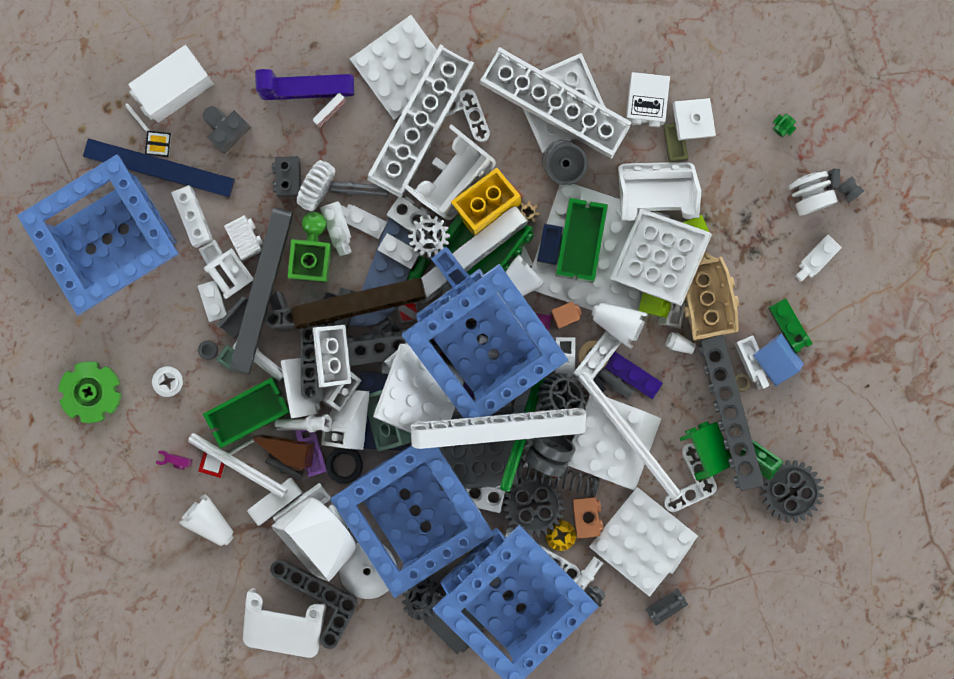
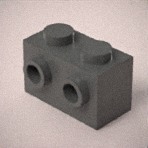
M298 156L275 157V162L272 163V172L276 174V181H273V193H276L279 198L297 197L301 189L300 158Z

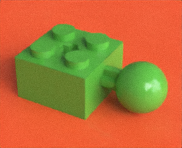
M313 211L307 213L302 220L303 230L307 233V241L291 239L287 278L290 280L328 283L332 245L330 243L318 242L319 235L326 229V219L321 213ZM310 257L314 260L311 266L306 263V260H309Z

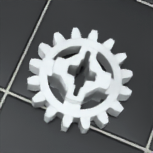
M430 215L427 216L426 220L421 216V222L414 221L415 228H409L413 232V234L408 235V238L413 239L409 244L410 246L415 245L414 251L420 250L421 256L427 253L428 257L431 258V253L436 255L438 250L444 248L443 245H449L446 238H450V234H445L449 228L443 227L445 223L443 220L437 222V216L433 220ZM425 224H434L433 227L424 226ZM440 230L442 232L441 242L437 239V234ZM417 231L421 233L419 242L416 239ZM424 231L429 234L433 233L434 241L431 239L425 240ZM426 245H433L435 248L426 249L424 247Z

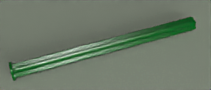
M546 377L531 387L523 413L535 412L539 396L536 394L540 391L538 387L543 384L542 382ZM526 439L514 440L500 484L502 491L509 492L511 490Z

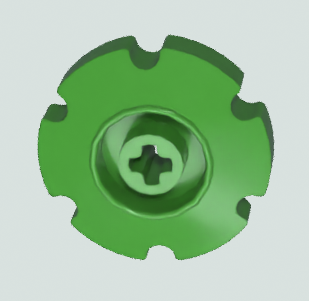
M88 361L76 364L74 372H65L58 387V391L64 395L59 400L63 410L71 418H76L79 415L80 421L83 423H96L105 420V413L113 414L118 408L122 393L116 390L117 386L121 384L116 373L107 366L100 369V363ZM88 389H91V392H93V395H89V393L87 392V390H88Z

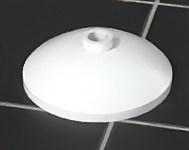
M356 543V550L339 570L342 584L356 597L362 599L380 597L389 589L360 544ZM384 546L389 556L397 566L393 554L386 546ZM365 568H369L371 570V573L369 575H366L364 573Z

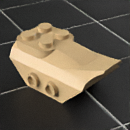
M704 252L684 299L686 306H683L685 317L689 318L694 341L719 335H728L739 331L737 309L739 307V299L737 295L734 296L733 288H735L734 278L730 277L722 257L715 258L707 252Z

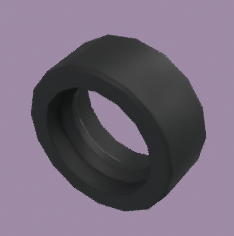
M338 448L329 454L326 460V470L332 480L347 484L360 476L363 470V461L361 455L356 450ZM341 454L352 456L356 463L354 472L346 477L338 475L333 468L335 458Z

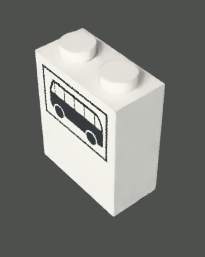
M631 73L626 119L632 122L631 125L647 123L650 127H660V125L665 123L670 76Z

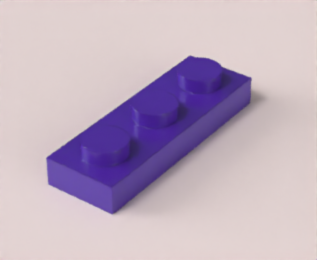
M617 352L613 353L605 366L608 371L620 377L651 399L655 397L663 384Z

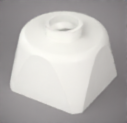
M315 498L306 499L271 526L311 574L328 582L356 550V543L347 530L349 527L336 507L331 505L327 508Z

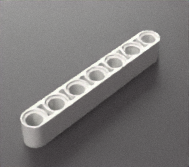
M516 206L512 207L456 250L453 255L467 272L520 231L528 221ZM437 266L422 277L427 297L425 300H422V303L428 302L450 285Z

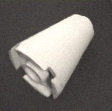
M520 255L514 259L506 270L507 275L522 296L527 295L544 284Z
M600 303L599 306L595 305L591 314L594 316L593 321L630 349L634 346L630 343L633 340L637 341L645 324V321L642 320L643 316L647 317L645 312Z
M204 494L200 497L202 501L200 503L195 502L183 515V520L179 521V523L219 546L223 544L228 545L234 538L232 536L234 531L211 499Z

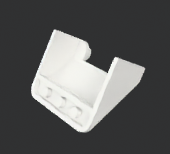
M626 163L618 167L622 220H635L640 208L647 211L681 210L682 217L685 219L699 218L701 188L695 166L692 163Z
M250 589L247 592L243 628V642L245 645L251 648L301 657H314L320 647L327 604L311 605L307 609L306 617L262 610V597L255 593L256 589Z

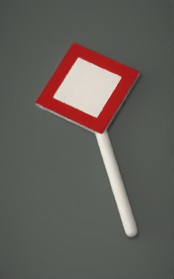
M251 439L228 452V454L232 455L255 441ZM203 452L198 472L222 478L225 464L208 453Z

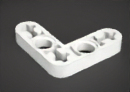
M470 89L460 91L454 101L456 107L453 110H449L447 116L464 111L474 140L478 143H485L489 139L490 131L477 95ZM466 94L470 97L473 96L471 99L472 106L477 105V107L466 110V108H469L468 102L463 101ZM471 112H478L480 119L478 121L470 120L469 115ZM482 122L484 125H480L482 132L486 131L483 139L480 136H476L478 134L476 125Z
M692 443L686 444L683 447L682 454L695 483L680 489V491L684 492L681 495L682 500L685 502L683 505L679 501L675 504V508L668 506L671 497L670 495L665 497L664 507L670 512L679 511L713 495L717 489L713 476L706 478V482L712 484L710 492L703 490V487H705L703 480L700 482L696 480L694 467L702 463L701 461H695L690 464V461L694 460L686 452L689 451V447L695 449ZM697 451L694 452V456L696 459L699 458ZM690 489L695 492V498L691 501L685 498V492Z

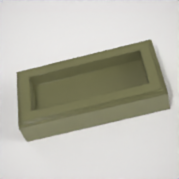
M676 123L664 124L663 129L669 162L688 160L686 140H678Z

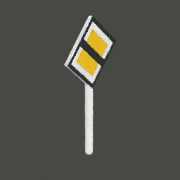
M126 104V108L147 132L145 154L169 157L171 133L150 131L130 105Z

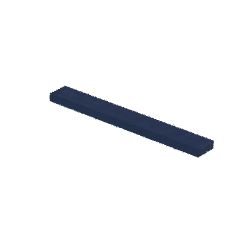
M88 138L83 153L84 158L103 163L118 154L128 170L186 186L189 185L193 188L230 198L235 182L234 178Z

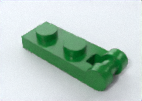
M786 298L768 308L796 354L805 346L813 345ZM799 335L801 340L796 342L794 337Z

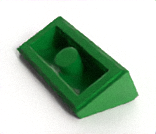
M752 440L761 475L770 480L784 461ZM745 447L741 450L740 456L746 454Z

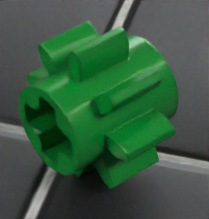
M786 113L783 117L779 114L772 122L775 125L773 130L781 137H784L786 134L790 137L796 130L794 126L796 121Z

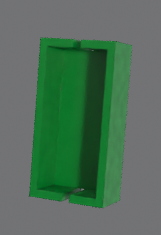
M569 198L555 276L573 279L574 276H577L576 280L593 283L596 277L608 204L590 202L589 208H586L587 201Z
M270 378L203 413L209 428H218L219 430L213 432V435L220 448H225L290 413L285 397L279 396L282 394V391L275 378Z

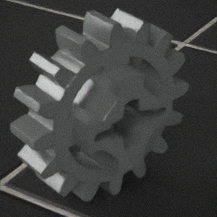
M428 578L422 580L408 589L407 593L402 594L406 597L402 601V604L406 605L403 608L404 611L408 612V616L418 621L420 619L426 621L427 616L433 618L434 611L432 608L440 602L439 599L444 597L439 593L442 589L433 580L431 581Z

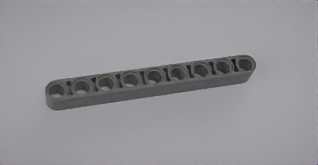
M277 207L273 208L230 364V370L248 375L251 372L290 229L293 211Z

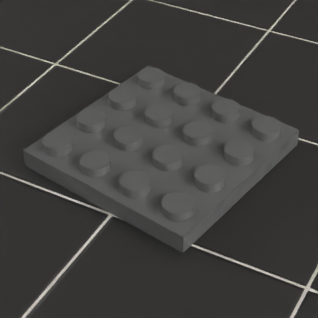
M502 407L491 416L514 414V407ZM453 412L451 420L463 419L459 412ZM514 440L439 447L465 489L496 487L501 484ZM517 470L512 485H518Z

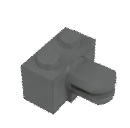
M214 106L206 108L203 113L205 122L213 129L207 138L224 154L251 128L235 110L228 117Z

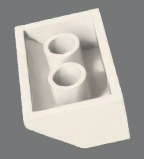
M345 325L313 328L319 387L350 384L351 374Z
M301 358L282 360L281 366L291 418L318 414V410H321L320 402L312 403L301 395ZM315 389L311 391L310 397L315 394Z

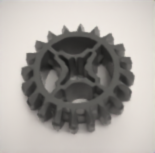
M568 373L552 374L544 379L543 384L538 387L540 391L536 395L540 399H538L537 403L542 405L539 410L567 409L570 405L572 408H581L586 411L584 406L588 403L584 399L588 395L583 394L585 388L579 386L580 381L575 382V376L569 377ZM558 385L556 392H552L554 386Z

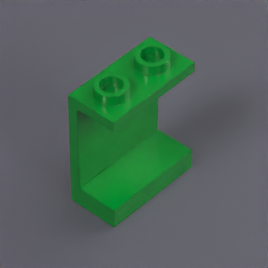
M708 421L697 425L698 429L696 427L685 431L686 435L679 438L680 441L692 439L704 468L694 474L697 481L712 477L730 467L728 458L731 457L729 450L725 449L724 437L717 422L711 424Z

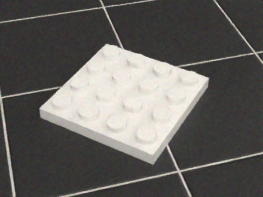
M410 15L351 57L350 61L395 121L404 111L437 49L412 15Z
M582 53L541 70L605 107ZM523 109L541 153H544L545 149L552 142L575 140L574 137Z
M640 208L610 279L682 306L712 234Z
M400 344L373 417L411 433V425L415 423L451 420L455 409L453 403L411 347ZM447 364L463 386L465 380L455 367Z
M637 487L604 527L603 531L600 532V536H597L589 547L650 597L698 535Z

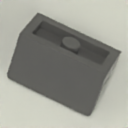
M243 296L217 324L234 339L239 335L248 299Z

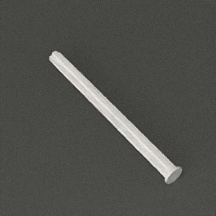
M586 372L582 373L578 377L581 384L670 495L671 502L678 499L684 492L676 487Z

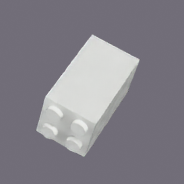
M184 45L128 85L132 89L129 91L132 97L140 105L142 104L140 108L150 120L154 119L159 123L213 86L214 83L193 53Z

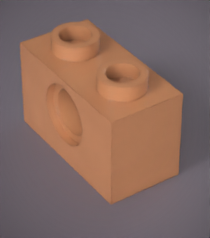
M573 301L550 311L557 330L580 320L579 316L582 315L578 304L574 305Z
M596 497L572 499L577 539L600 536V531H603L602 519L599 520L598 512H601L600 500H596ZM591 512L593 514L592 521L585 522L583 520L584 513Z

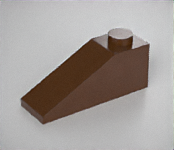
M263 434L253 436V441L286 466H292L293 470L304 471L305 468L312 466L314 443Z

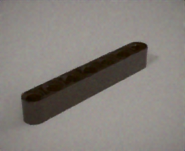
M415 278L297 305L291 308L295 328L302 329L419 302L427 297L422 278Z

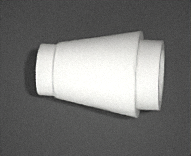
M671 332L667 337L665 346L669 347V350L692 354L696 344L678 332Z

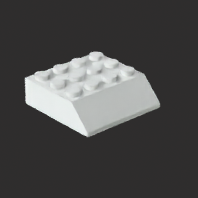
M588 394L586 400L588 404L584 406L586 409V431L573 435L571 442L575 446L576 451L572 459L568 461V464L578 470L635 490L645 464L593 397ZM606 397L647 450L650 451L661 418Z

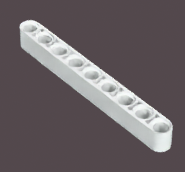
M581 408L419 422L411 425V441L414 448L423 449L581 434L586 431V411Z

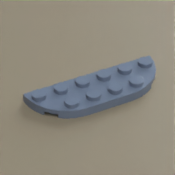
M389 218L378 248L387 233L410 246L409 243L412 240L408 238L409 234L406 229L392 218ZM377 248L362 290L406 281L411 269L379 252ZM396 307L351 317L349 325L356 327L376 325L387 319Z

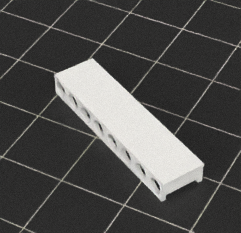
M440 44L368 174V181L402 198L406 190L403 184L409 185L473 69L474 62L458 56Z
M500 47L479 83L610 159L613 158L632 123Z

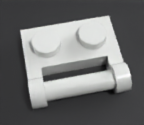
M232 248L203 268L206 273L209 272L220 287L225 299L254 280ZM220 265L235 285L233 288L230 289L215 269L216 266Z

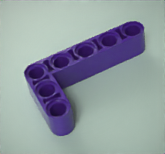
M270 69L255 70L256 92L263 100L335 97L338 93L343 97L355 95L354 76L351 74L276 77Z

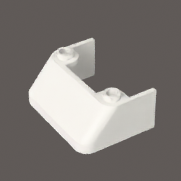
M452 124L449 128L458 134L452 145L453 151L457 154L434 183L430 181L421 182L415 190L406 183L403 184V187L421 203L446 220H451L458 214L451 201L489 174L496 165L493 157Z

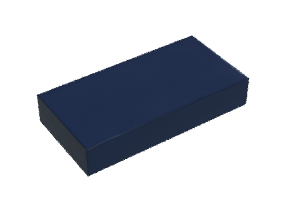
M544 224L537 262L556 265L563 227Z

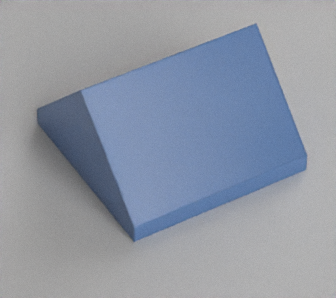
M782 333L753 354L775 386L798 373L804 364Z

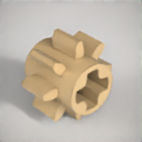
M528 201L527 205L521 203L522 209L519 211L527 221L535 223L534 216L540 215V213L535 212L538 205H530L531 201ZM526 209H530V212L533 214H530L529 217H526V214L523 212H525Z

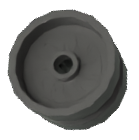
M558 140L552 142L542 155L544 172L554 182L561 185H571L578 182L587 170L588 160L585 152L571 141Z
M562 435L534 438L533 445L527 451L526 460L534 469L541 473L559 477L565 474L569 466L568 461L572 459L576 450L573 443Z

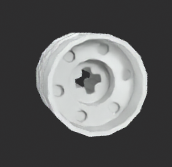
M827 171L805 175L788 185L789 190L799 188V191L793 193L792 197L801 196L803 199L795 204L799 216L818 211L838 202L834 190H824V187L831 184V181L821 182V179L829 176Z

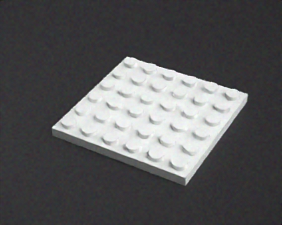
M560 184L547 224L561 226L564 229L569 198L587 201L586 208H589L590 202L608 204L596 277L593 283L576 280L577 276H574L573 279L556 277L557 263L552 265L537 262L539 244L531 269L544 284L534 290V292L567 303L573 301L574 305L578 304L579 307L593 311L595 305L599 306L600 303L638 311L643 292L610 279L635 220H622L620 199L576 184ZM649 211L667 218L670 217L669 215L657 211Z

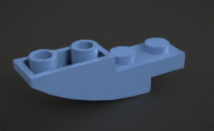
M447 246L431 258L452 287H455L469 277V274Z

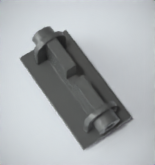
M677 588L645 610L657 626L686 607L688 603Z

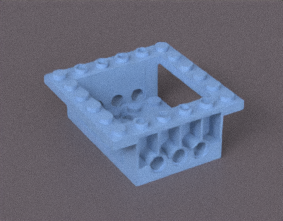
M118 154L17 215L77 315H81L179 255L173 245L177 243L173 234L140 180L128 171ZM111 181L115 187L114 191L60 224L52 226L45 222ZM127 224L129 231L127 234L122 235L119 229L121 225ZM111 234L113 240L110 244L106 245L103 242V238L105 235ZM90 244H94L96 252L90 255L87 252V247Z
M500 264L486 274H483L478 269L416 314L418 322L402 333V337L463 418L491 416L568 361L566 355ZM467 319H475L476 325L473 328H468L465 325ZM479 334H486L488 340L483 344H479L477 336ZM433 338L471 388L476 399L475 401L430 343V339ZM491 349H496L499 351V355L496 358H490L488 352Z
M410 444L330 498L394 598L494 535V532L439 447L418 449ZM402 489L410 491L408 499L401 498L400 491ZM364 501L404 564L400 571L357 505ZM418 505L421 508V513L413 515L410 507ZM428 521L431 524V530L423 531L421 523Z
M520 525L507 537L496 527L493 530L494 535L476 546L440 581L447 595L432 609L502 679H525L599 606ZM496 577L500 578L498 585H490ZM511 590L513 592L512 596L509 599H504V592ZM524 603L525 609L520 612L516 611V606ZM464 608L507 649L513 659L512 661L461 612Z

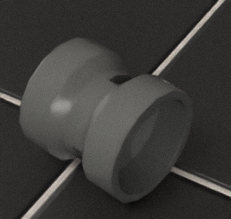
M852 176L838 188L840 193L846 195L845 199L848 203L864 192L861 186H857L856 180Z

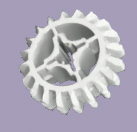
M321 160L316 162L312 169H310L298 192L297 204L305 210L314 211L320 205L331 186L335 175V168Z

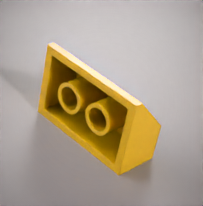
M495 168L452 200L451 204L466 227L476 236L509 209L521 205V196L499 169Z

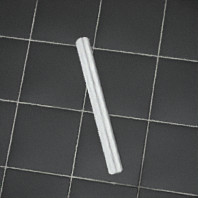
M192 433L190 435L189 443L279 497L283 498L286 495L288 489L197 434Z

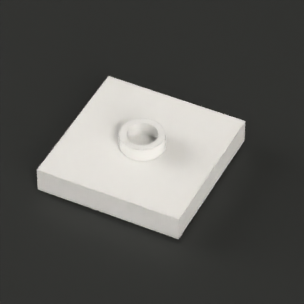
M710 98L675 101L672 103L678 140L716 136Z

